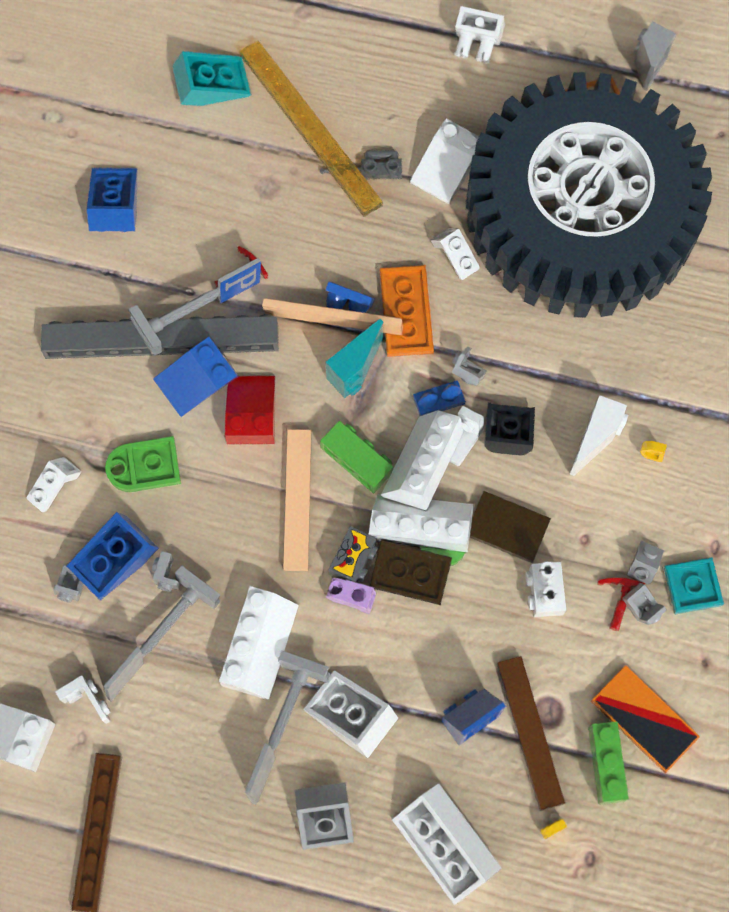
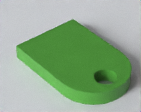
M174 436L124 444L115 448L108 456L105 465L106 475L111 484L124 492H136L181 484ZM120 464L125 467L121 475L112 474V468L115 465Z

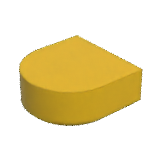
M644 441L640 453L647 459L662 462L667 444Z
M559 819L541 829L540 832L545 840L568 826L564 819Z

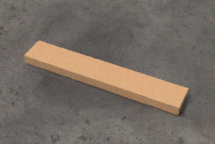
M268 298L263 300L262 307L265 314L363 330H366L381 319L383 321V333L402 335L403 331L401 318Z
M287 430L284 571H308L311 430Z

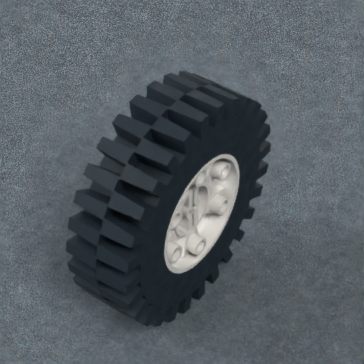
M585 72L573 73L567 91H565L559 75L548 77L543 95L535 83L526 86L521 102L512 95L504 102L501 116L495 112L492 114L487 122L485 134L481 132L479 135L475 154L472 156L466 209L468 210L469 233L475 232L473 246L477 255L487 252L485 268L492 276L502 269L504 270L503 287L510 293L522 284L526 286L524 302L535 306L540 295L550 297L548 312L558 315L565 302L574 303V317L586 318L593 304H598L600 316L605 317L611 316L620 301L625 310L629 311L638 306L643 295L649 301L659 294L664 283L670 285L678 275L681 267L685 265L708 217L706 213L711 204L712 192L707 191L712 180L711 167L702 168L707 155L704 145L692 146L696 134L692 124L689 122L676 129L680 110L674 104H671L657 115L656 110L660 94L652 89L648 91L640 103L634 101L636 81L626 78L620 94L609 92L612 74L600 73L594 90H587ZM558 164L560 169L556 174L549 167ZM579 184L570 198L566 189L572 185ZM602 192L606 202L594 206L595 200ZM555 199L556 211L549 215L539 201ZM620 205L638 211V214L626 223L622 219L621 214L615 209Z

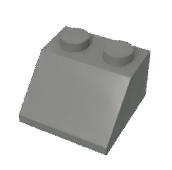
M653 21L648 29L644 28L640 33L639 43L634 50V53L637 54L634 64L642 87L646 91L667 60L676 33Z
M346 782L295 790L303 850L354 842Z

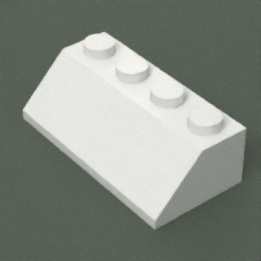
M439 410L419 416L381 496L426 511L463 434L461 417Z
M378 494L372 509L369 535L377 538L376 542L383 540L400 545L468 552L474 505L431 500L425 511L384 498L381 494Z
M252 586L249 587L219 680L221 686L266 700L270 699L280 667L278 658L281 651H285L299 605L275 593Z
M439 783L422 794L392 819L454 905L502 869Z

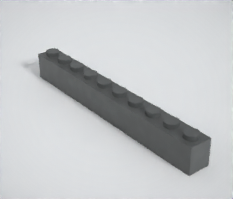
M263 314L259 317L239 315L236 318L214 316L212 319H203L201 317L178 319L156 333L162 347V352L157 355L185 354L207 337L213 339L222 353L279 351L277 316ZM121 319L119 322L97 320L92 323L80 320L73 321L72 323L52 321L49 324H42L41 352L45 359L153 355L130 319Z

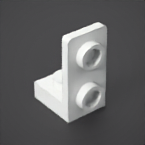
M448 228L431 239L435 248H441L445 251L459 279L463 280L479 270L480 267L459 229Z
M464 406L458 412V416L461 417L463 434L449 461L457 466L461 465L484 431L483 416Z
M65 457L49 461L29 492L27 500L41 512H46L63 484L77 479L82 471Z
M81 675L55 691L60 701L64 704L76 702L83 696L81 693L86 692L105 724L110 722L107 715L111 712L104 700L98 701L95 696L98 690L91 679L87 681Z

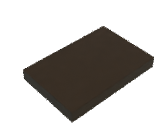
M483 491L472 517L470 538L533 564L551 518Z
M381 540L369 586L377 590L441 605L452 557Z

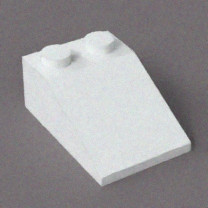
M445 119L433 137L410 183L449 204L470 173L472 156L475 154L476 142L479 136Z
M599 395L570 475L575 476L612 442L615 435L620 436L628 418V414H625L627 405Z
M335 670L330 675L328 682L321 686L303 709L347 745L367 758L398 719L389 704Z
M0 704V760L36 772L55 724L45 718Z

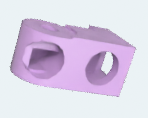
M332 578L326 598L370 614L376 592L370 586L349 580Z

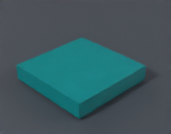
M713 557L670 564L663 567L674 614L724 605Z

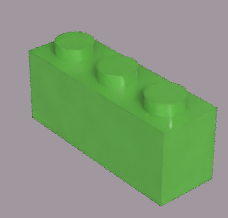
M339 421L320 440V448L374 494L390 477L393 471V463L386 455L382 454L380 456L374 451V446L367 439H360L356 435V430L351 425H344Z
M618 722L592 724L588 727L598 805L625 802L629 800Z

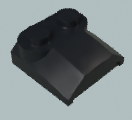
M488 402L484 439L485 448L493 453L519 456L532 452L534 446L535 407L509 406Z

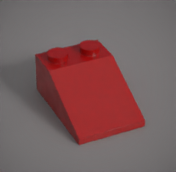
M238 376L228 383L225 411V438L227 445L275 444V376Z

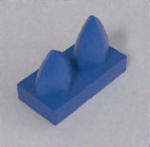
M328 282L326 291H328L326 307L342 309L347 299H350L349 311L366 313L369 307L373 306L375 300L373 297L333 282Z
M458 380L413 394L419 416L437 410L445 411L465 405L466 402Z

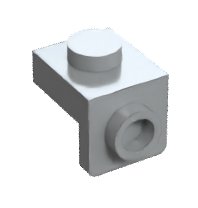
M467 346L462 352L458 351L452 362L455 364L452 373L461 377L465 383L477 386L487 371L467 360L472 349Z
M641 541L634 561L628 571V576L648 585L651 584L659 568L664 550Z
M161 551L160 558L156 557L152 567V571L155 572L153 581L158 585L157 588L163 591L172 592V589L179 590V582L168 578L174 559L171 553Z
M63 565L58 583L54 586L53 591L55 595H58L57 598L59 600L71 603L72 600L79 601L84 584L66 565Z
M639 583L622 598L637 621L647 625L657 622L667 610L664 605L656 602L646 585Z

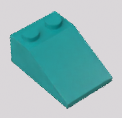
M182 51L172 66L181 105L204 106L251 96L241 56Z
M381 319L326 361V379L344 399L349 395H355L362 388L361 385L383 340V321Z

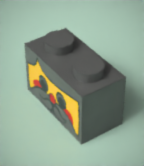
M350 526L329 567V575L356 583L358 581L363 582L368 572V569L365 568L369 559L374 560L379 549L376 546L377 538Z

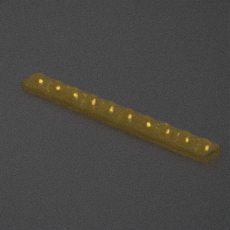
M259 40L241 49L240 56L362 216L365 217L382 207L383 201Z

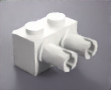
M461 6L455 26L459 41L454 55L461 58L462 54L463 58L467 59L472 40H478L481 43L476 60L479 62L484 60V63H489L493 45H500L505 26L504 16Z
M561 562L531 564L529 571L526 572V585L531 586L532 594L528 596L529 610H533L534 617L564 615L566 603Z

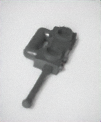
M368 150L365 152V159H361V167H357V169L321 168L320 173L361 174V179L364 180L402 179V158H398L399 154L396 150ZM374 159H389L387 163H376Z

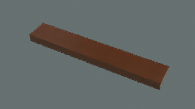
M522 656L498 662L497 666L539 810L563 805L565 800Z
M96 753L71 911L99 912L122 756L102 753Z

